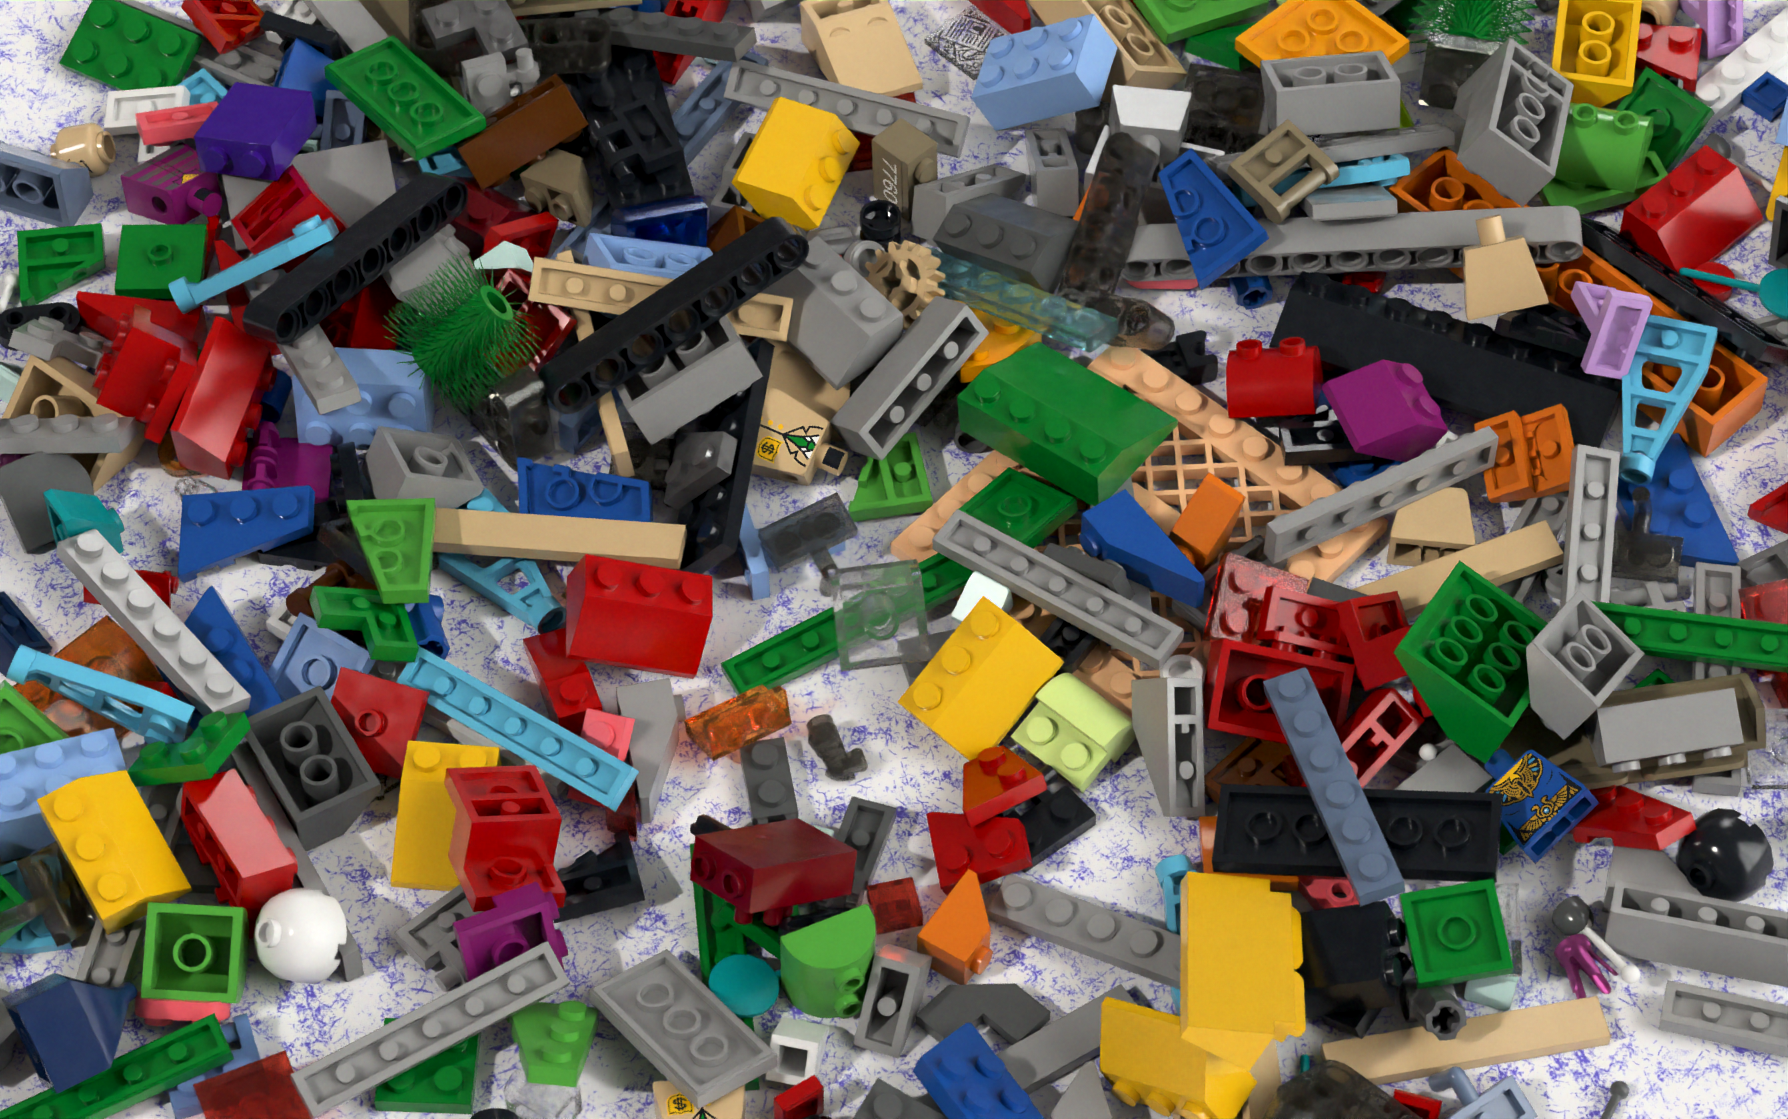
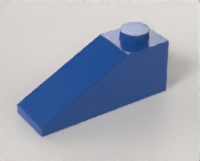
M1126 489L1082 513L1079 540L1084 551L1090 557H1096L1101 561H1104V559L1115 561L1125 569L1127 579L1194 608L1203 605L1205 578Z

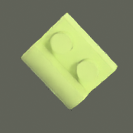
M1068 672L1062 673L1050 680L1035 695L1039 702L1011 735L1012 740L1044 765L1053 767L1058 776L1082 794L1110 760L1116 763L1136 739L1130 716Z

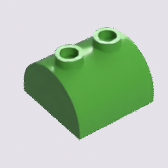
M1570 102L1554 178L1635 193L1653 136V117L1635 114L1632 111H1616L1595 107L1588 103L1577 104Z
M148 902L140 998L217 1001L238 1004L243 995L248 966L249 921L247 910L243 907Z
M868 903L780 937L781 987L788 1000L800 1011L819 1018L839 1017L841 1019L851 1018L861 1012L876 953V924Z

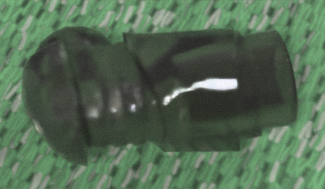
M818 715L808 721L806 725L808 729V744L827 768L825 775L835 781L849 782L856 780L855 773L866 771L868 764L862 749L856 747L849 752L845 751L831 715Z

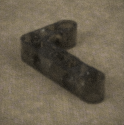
M1117 132L1111 135L1102 148L1053 304L1052 318L1058 326L1084 341L1103 343L1115 347L1160 350L1171 341L1174 335L1175 325L1172 318L1142 299L1114 295L1121 271L1125 268L1139 223L1137 219L1146 190H1149L1156 167L1155 153L1125 132Z
M404 329L401 330L403 333L409 336V334ZM399 332V336L401 338L407 339L401 332ZM402 342L404 346L412 349L410 345H408L405 342ZM525 365L503 379L495 373L501 379L499 381L494 375L492 377L491 373L486 372L491 378L494 377L495 381L492 384L489 383V388L486 383L480 382L488 391L486 393L480 385L483 392H479L480 396L475 393L478 396L477 399L469 389L468 392L466 385L461 383L465 391L475 400L474 403L469 397L467 399L464 391L459 386L458 390L467 402L465 404L458 392V400L456 399L455 402L451 390L445 383V388L454 406L513 471L518 472L517 457L532 459L535 462L555 449L546 389L537 373L530 366ZM474 372L476 378L481 381L479 375ZM483 372L482 377L490 382L487 375ZM434 379V384L438 387L437 381ZM438 380L440 390L443 393L442 383ZM470 383L469 387L476 391L473 384ZM450 384L452 391L456 395L455 388ZM444 389L445 396L449 399V397H448V395H447V393H446V391H445V389Z

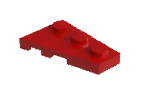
M1613 785L1589 790L1599 804L1567 834H1573L1574 841L1578 843L1589 844L1595 838L1605 837L1612 838L1614 846L1661 851L1697 828L1691 812L1621 785Z

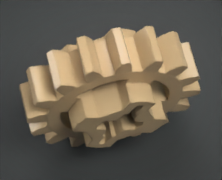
M904 240L902 245L892 241L889 242L888 253L880 249L875 251L878 259L875 264L866 262L865 267L870 271V274L864 278L903 314V329L907 331L936 295H945V291L938 288V282L944 280L946 275L936 270L941 260L932 256V250L909 240Z

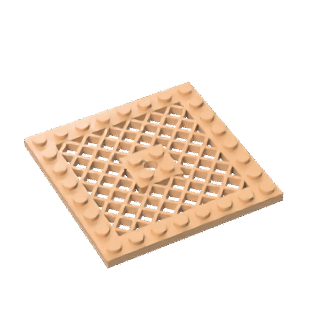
M1121 337L1086 367L1121 388L1127 387L1128 392L1178 419L1177 427L1171 432L1172 440L1163 441L1143 462L1144 466H1140L1131 475L1135 500L1168 537L1197 490L1185 489L1184 480L1204 479L1209 472L1217 478L1237 477L1238 487L1232 488L1246 496L1234 527H1243L1244 537H1230L1227 546L1216 558V563L1224 557L1223 553H1229L1234 548L1238 550L1254 538L1252 527L1267 526V523L1281 514H1289L1309 505L1317 498L1328 497L1343 490L1308 465L1285 466L1282 450L1278 444L1240 418H1229L1228 410ZM1179 433L1189 440H1180ZM993 450L890 543L891 554L909 567L937 554L938 552L933 550L932 539L952 514L1009 467L1048 486H1053L1054 489L1060 492L1061 488L1000 452ZM1204 454L1205 464L1182 465L1181 455ZM1173 456L1174 465L1152 466L1151 457ZM1212 456H1214L1222 463H1213ZM1246 479L1256 486H1247ZM1176 480L1177 490L1154 491L1153 481ZM1136 482H1145L1146 489ZM1067 494L1077 499L1078 509H1086V511L1090 509L1088 503L1072 494ZM1271 501L1272 510L1250 511L1249 502ZM1280 503L1290 510H1281ZM1169 505H1179V512ZM1381 516L1291 556L1287 561L1288 564H1286L1283 571L1270 583H1266L1263 588L1210 631L1212 632L1202 642L1201 633L1182 617H1167L1166 607H1172L1173 598L1157 591L1150 592L1152 607H1158L1159 616L1184 629V632H1192L1193 642L1180 643L1171 656L1183 654L1196 658L1203 665L1206 675L1211 642L1225 638L1266 647L1270 643L1256 640L1266 587L1274 586L1307 594L1313 577L1333 583L1387 531L1388 520ZM1068 519L1049 535L1058 536L1059 546L1064 548L1073 546L1085 552L1079 540L1081 519ZM1077 534V544L1066 545L1065 535ZM1036 546L1034 550L1043 553L1047 546ZM1255 561L1254 564H1255L1256 566H1258V565H1260L1263 561H1261V562H1256V561ZM1011 592L1014 606L1008 612V615L1039 639L1057 616ZM961 594L954 597L953 599L958 602ZM1100 640L1098 645L1072 674L1132 718L1131 680L1159 678L1160 670L1141 671L1140 660L1119 649H1111V646H1106V642ZM1132 660V669L1121 661ZM1202 690V692H1203V707H1204V690Z

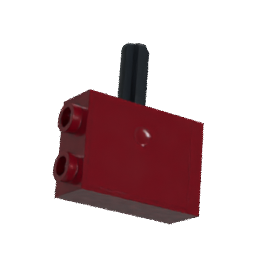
M702 814L690 826L691 834L695 835L690 880L735 906L734 921L740 925L752 923L753 913L764 911L763 922L768 926H778L782 923V917H789L793 914L794 905L851 895L857 850L799 818L732 829L711 816Z

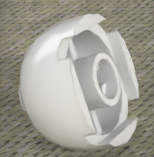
M308 888L290 889L272 897L262 907L256 919L254 929L255 951L260 963L277 978L306 984H315L326 980L337 969L340 960L334 958L338 950V944L345 945L347 938L345 915L339 902L333 896L324 895L321 890Z

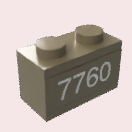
M900 118L872 139L873 197L877 200H887L899 207L901 217L908 222L912 220L914 186L938 180L937 142L903 118Z

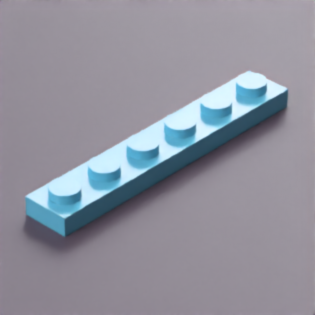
M418 645L419 649L415 662L407 663L396 683L430 692L427 704L616 812L638 775V770Z

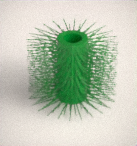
M1421 0L1427 6L1412 7V9L1424 17L1408 20L1425 28L1407 30L1405 32L1430 37L1410 43L1438 44L1432 48L1420 51L1422 53L1446 48L1439 55L1426 60L1428 62L1434 58L1437 60L1441 55L1449 53L1450 56L1440 65L1453 56L1452 60L1454 57L1456 59L1451 68L1457 60L1456 71L1459 61L1462 60L1460 78L1464 62L1467 61L1469 78V66L1472 75V61L1474 60L1477 70L1479 65L1476 59H1480V63L1481 61L1484 63L1486 61L1484 57L1489 58L1484 55V52L1491 56L1493 54L1491 51L1495 52L1494 50H1497L1495 47L1499 48L1498 44L1502 45L1508 39L1505 37L1516 39L1514 41H1517L1519 44L1520 42H1522L1521 44H1529L1527 40L1518 34L1532 32L1531 29L1521 22L1535 20V18L1523 10L1535 9L1538 6L1527 1L1521 2L1518 0H1437L1439 2ZM1418 31H1432V32H1437V33L1418 32ZM1420 33L1435 34V36H1430V35H1425V34H1420ZM1445 40L1444 42H1425V41Z
M471 258L470 260L479 276V281L473 274L470 265L468 269L472 273L474 280L463 269L468 278L466 279L459 269H456L452 264L451 266L458 272L463 281L457 275L455 276L450 268L447 272L454 276L460 286L450 279L447 272L445 273L442 270L443 277L445 275L455 289L449 286L448 280L445 277L443 279L438 273L436 275L443 281V287L438 280L436 282L443 289L442 293L438 291L435 284L431 286L437 290V294L441 296L442 300L435 295V291L432 292L428 286L426 287L433 294L432 296L436 298L438 304L433 301L432 296L430 298L425 290L421 289L424 293L423 295L431 301L430 305L425 301L422 294L420 295L418 292V299H422L426 304L421 301L419 303L415 296L413 299L419 304L418 308L421 307L425 311V314L421 310L419 311L414 303L412 305L418 311L417 315L414 314L411 307L407 308L403 305L407 313L404 309L402 310L414 326L402 316L404 314L398 313L399 318L405 321L407 326H403L394 316L393 319L403 327L402 329L409 336L387 319L394 326V329L401 332L407 338L398 336L402 339L400 341L412 347L410 349L392 340L411 350H399L396 352L411 355L415 360L399 363H417L419 368L413 373L419 369L423 371L422 375L425 373L422 383L426 374L431 377L432 400L435 379L443 401L438 382L440 380L443 393L445 389L453 407L454 404L445 388V383L451 390L454 399L458 400L456 397L458 392L465 402L466 399L461 395L458 386L470 399L472 397L465 391L461 383L466 385L467 389L469 388L474 396L476 394L469 387L470 383L473 384L477 392L483 391L473 382L478 385L480 384L483 389L485 388L479 382L480 380L476 378L474 372L479 375L480 379L484 380L487 386L489 383H494L493 375L497 380H501L495 374L497 373L495 369L492 370L487 362L496 368L501 377L503 376L507 380L492 361H496L503 370L505 367L499 363L500 360L495 356L498 355L504 364L506 363L508 367L510 366L499 351L504 353L505 357L507 356L512 364L515 360H521L520 356L518 358L511 351L513 349L508 344L523 359L528 360L518 351L520 349L515 347L513 341L521 346L526 355L528 354L531 357L525 350L526 348L520 344L518 338L529 348L531 346L525 342V338L521 337L517 331L524 334L534 343L531 337L518 328L521 326V328L526 329L525 325L513 319L515 317L533 326L515 316L529 314L512 310L510 306L524 303H508L506 297L511 293L504 297L501 294L503 290L500 292L503 281L499 291L494 288L493 268L491 284L489 286L481 263L487 284L484 285L481 271L479 275ZM444 284L449 288L450 292L445 289ZM422 304L426 305L430 311L426 310ZM408 310H409L411 313H413V315H414L413 317L416 318L417 322H415V321L411 318V316H410L411 314H409ZM506 349L507 352L510 351L512 353L515 360L508 356V354L505 351ZM483 372L487 375L488 379L490 380L489 383L487 382L488 380L482 377ZM486 372L491 373L493 378H491ZM450 384L455 388L456 395L452 391Z

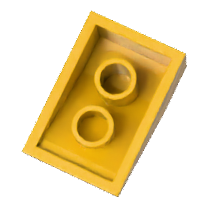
M408 740L400 784L391 887L451 891L460 884L448 858L456 809L444 785L446 769L502 766L500 747Z

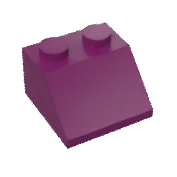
M1383 359L1329 380L1321 387L1354 451L1357 453L1407 462L1432 449L1449 431L1440 415L1441 410L1438 404L1431 399L1422 382L1423 377L1421 373L1411 364H1402Z

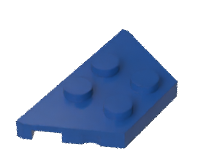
M1679 433L1672 434L1655 463L1654 473L1649 484L1635 485L1625 482L1618 477L1616 508L1640 559L1657 562L1672 561L1678 565L1695 568L1696 562L1736 566L1737 562L1740 561Z
M213 586L209 587L184 624L251 696L249 709L243 711L247 718L284 702L285 700L222 596ZM156 665L163 680L169 684L179 699L184 703L194 706ZM194 708L190 722L193 731L196 730L199 726V721L204 717L196 708Z
M965 1023L923 1054L913 1070L914 1074L948 1119H1044L1031 1102L1029 1095L1018 1085L1006 1069L1004 1062L996 1056L972 1023Z

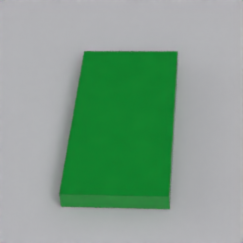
M394 35L324 66L325 78L415 161H419L486 129L485 116Z

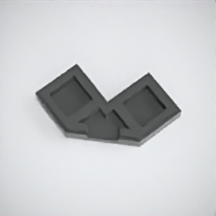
M1015 983L948 985L916 1014V1024L939 1043L965 1023H972L977 1028L984 1022L1007 1042L1014 1045L1040 1030L1050 1020V1011Z

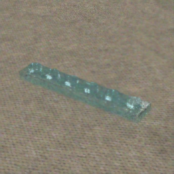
M929 248L932 250L931 255L941 260L936 270L944 273L946 278L938 282V288L945 291L944 296L964 302L970 307L1089 353L1119 334L1116 318L1071 302L1061 296L1042 291L1032 285L1008 278L998 272L971 264L966 260L950 256L935 248Z

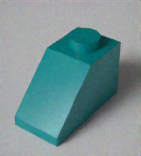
M49 489L43 492L56 547L59 541L96 528L119 554L124 551L120 533L124 532L125 528L114 508L107 510L95 495Z

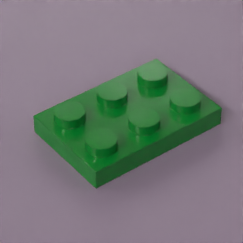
M92 0L59 64L68 71L116 91L177 86L186 75L203 40L195 33L115 0Z

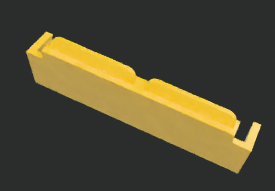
M1187 872L1181 880L1180 1037L1250 1071L1272 1039L1283 1043L1288 1034L1301 1037L1306 1030L1304 980L1300 974L1294 971L1303 963L1301 915L1292 906L1291 893L1270 892V879Z

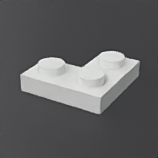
M184 85L108 92L104 129L111 136L139 133L135 113L188 106L190 92ZM140 137L137 162L141 165L181 142L185 143V139L176 140L168 146L157 147L151 144L144 145Z

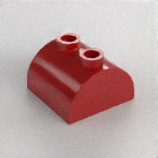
M1301 337L1282 339L1279 342V347L1262 348V342L1257 339H1247L1238 342L1236 350H1230L1227 357L1226 392L1229 418L1315 414L1323 382L1318 346H1306L1305 339Z

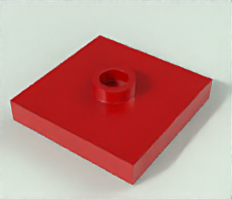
M341 667L331 698V704L372 771L401 780L408 740L416 741L430 692Z

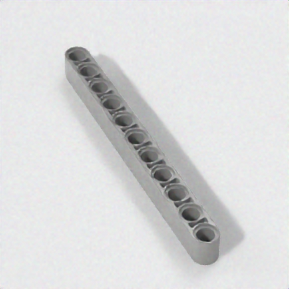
M1541 206L1398 213L1390 217L1314 221L1311 217L1286 218L1279 224H1275L1269 219H1258V223L1266 230L1269 239L1219 278L1298 275L1302 271L1308 273H1342L1463 267V248L1480 244L1475 220L1493 215H1501L1506 238L1523 235L1535 264L1571 262L1578 259L1584 251L1580 212L1571 206ZM1177 223L1127 226L1118 232L1117 272L1121 278L1135 282L1197 279Z

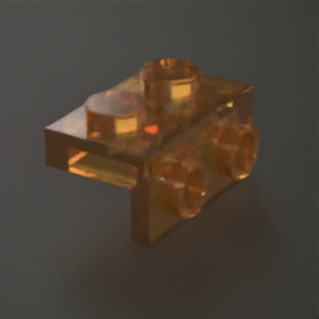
M763 684L684 720L687 736L712 761L792 724L786 691L781 686L768 690Z

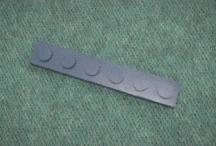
M1307 667L1263 681L1267 699L1360 907L1405 892L1402 875Z

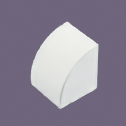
M782 1017L772 1033L770 1048L777 1054L778 1067L768 1071L765 1079L797 1085L812 1075L818 1077L829 1026Z

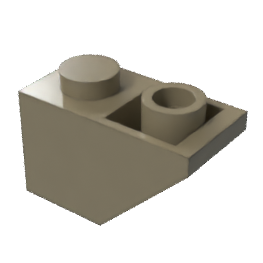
M555 148L542 160L536 162L520 174L526 190L524 192L525 199L535 211L543 213L548 211L562 221H567L583 228L591 224L594 189L582 157Z

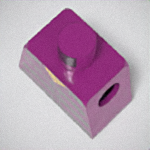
M184 142L175 145L120 176L128 211L164 224H185L201 214L213 217L222 207V195L217 173L201 171L197 152Z

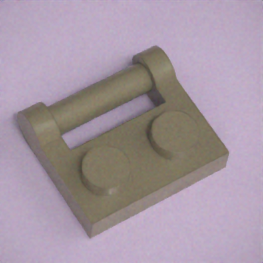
M1287 119L1230 163L1227 174L1263 207V211L1270 221L1279 224L1290 215V209L1322 184L1329 185L1338 178L1339 169L1332 159ZM1304 163H1307L1313 171L1281 196L1272 190Z

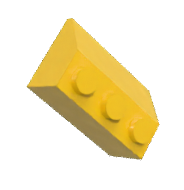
M1559 0L1550 67L1574 84L1571 97L1572 103H1588L1601 108L1632 93L1642 0Z
M778 97L774 99L731 183L762 218L782 217L791 225L799 226L807 232L819 227L860 142L836 114L784 97Z
M982 596L898 700V703L925 727L967 760L971 761L977 758L978 754L984 749L996 747L1035 700V695L1051 680L1064 664V661L1014 618L985 596Z
M126 770L81 777L37 799L45 823L107 935L147 915L148 902L170 903L192 891L188 880Z
M1107 996L1102 1002L1099 1071L1113 1086L1111 1092L1117 1099L1129 1106H1135L1137 1103L1147 1105L1155 1112L1166 1117L1173 1113L1186 1119H1235L1257 1084V1081L1249 1071L1181 1038L1180 1016Z

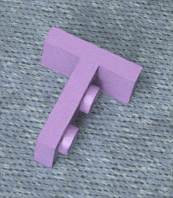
M1679 0L1678 8L1698 23L1699 28H1703L1700 54L1707 60L1731 53L1743 43V0Z
M1575 281L1570 296L1591 333L1581 367L1584 373L1622 380V376L1627 375L1653 302L1647 295Z

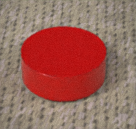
M1706 262L1695 269L1735 279L1733 272L1721 263ZM1695 278L1691 280L1722 302L1730 298L1734 288Z

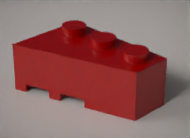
M235 769L214 774L211 779L183 783L181 819L202 866L211 864L221 885V887L214 890L219 905L228 902L230 907H243L247 910L249 939L254 938L256 919L262 907L275 895L292 889L294 874L298 872L296 856L290 847L285 848L278 837L273 819L270 816L264 815L257 804L253 788L249 784H244Z

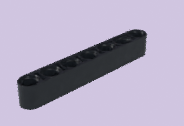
M430 172L418 175L252 299L243 313L242 322L245 332L251 336L287 346L296 341L460 216L468 201L466 184L462 181Z
M782 217L766 219L549 361L541 368L538 374L537 384L539 389L561 413L574 414L798 268L805 262L808 256V241L786 219Z

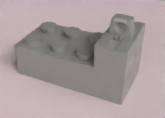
M1509 37L1458 88L1453 112L1463 118L1466 123L1457 160L1462 163L1467 171L1474 175H1479L1493 185L1501 196L1512 199L1523 207L1555 177L1574 84Z

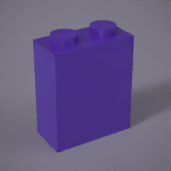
M235 82L194 135L200 170L278 181L317 128L312 92Z

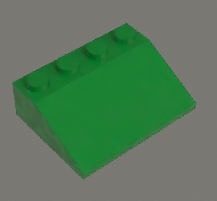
M1037 342L983 369L957 396L960 430L1093 506L1110 498L1178 425V419L1041 342Z
M1459 560L1395 649L1394 654L1446 736L1457 743L1464 752L1475 756L1486 764L1530 703L1526 646L1548 623Z

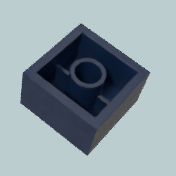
M53 973L3 997L2 1000L41 1084L58 1094L111 1068L124 1027L129 1002L135 999L138 991L131 982H124L119 987L112 986L106 988Z

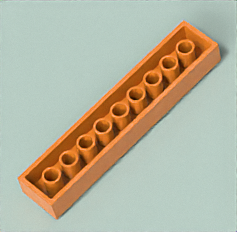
M1446 146L1441 147L1410 171V175L1402 177L1397 183L1388 188V192L1397 199V213L1520 208L1521 206L1512 199L1501 196L1493 185L1479 175H1474L1467 171L1462 163L1457 160L1458 155ZM1584 245L1582 255L1571 262L1535 264L1549 302L1580 317L1582 316L1570 296L1575 281L1647 295L1653 302L1650 314L1690 322ZM1463 267L1448 268L1464 280ZM1716 341L1708 373L1672 434L1679 433L1684 443L1706 458L1761 411L1769 378ZM1646 361L1642 366V384L1645 389L1668 393L1673 390L1682 375V370L1679 367ZM1641 403L1637 406L1639 410L1661 425L1666 413L1665 408Z

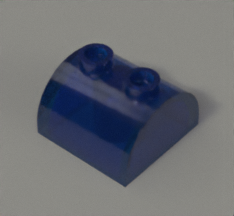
M691 195L618 208L612 213L611 235L706 247L708 207L700 195Z

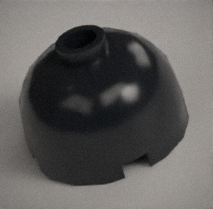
M1717 808L1704 813L1694 820L1697 829L1679 839L1675 859L1677 867L1702 896L1740 902L1762 889L1766 884L1767 875L1772 872L1774 862L1771 846L1763 831L1755 823L1749 826L1745 821L1739 819L1738 817L1742 814L1733 809Z

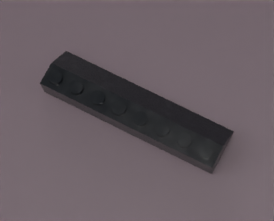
M1301 272L1289 291L1269 348L1279 347V342L1282 339L1301 337L1305 339L1306 346H1318L1323 369L1341 375L1383 359L1402 364H1411L1421 373L1423 377L1422 382L1431 399L1439 406L1483 420L1513 410L1522 417L1561 403L1568 412L1574 447L1577 444L1601 448L1617 417L1622 399V380L1584 373L1581 367L1582 358L1505 337L1495 333L1488 325L1481 323L1471 324L1452 318L1450 314L1444 311H1430L1411 305L1409 301L1402 298H1388L1372 293L1364 286L1343 284L1331 280L1327 275L1319 272Z

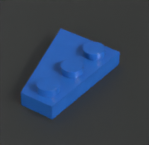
M1192 148L1158 173L1201 290L1269 239L1266 230Z
M517 457L519 513L654 523L652 488L648 481L601 472L596 474L572 470L569 466L554 464L553 467L534 463L532 459Z
M310 485L182 495L178 578L182 583H186L198 578V573L218 566L222 569L235 564L236 558L257 550L265 552L313 533L315 491Z

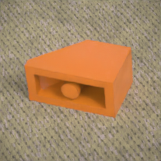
M1210 472L1204 477L1169 534L1170 540L1201 574L1208 569L1227 546L1246 496Z
M970 869L966 871L917 935V952L933 956L930 968L959 985H966L974 973L977 975L982 974L993 955V951L990 949L991 928L977 873Z

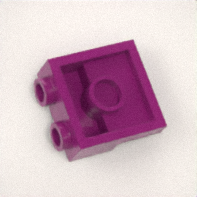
M537 882L494 896L492 899L495 908L453 922L467 982L546 941L550 944L564 970L562 957L568 956V949L560 929L555 930L553 920L560 917L558 907L551 891L543 893Z

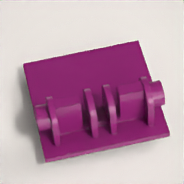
M269 421L259 423L258 427L253 431V438H247L248 449L245 457L242 491L310 485L315 491V504L329 501L332 472L329 454H333V444L317 446L311 443H299L298 437L280 438L279 431L274 423Z

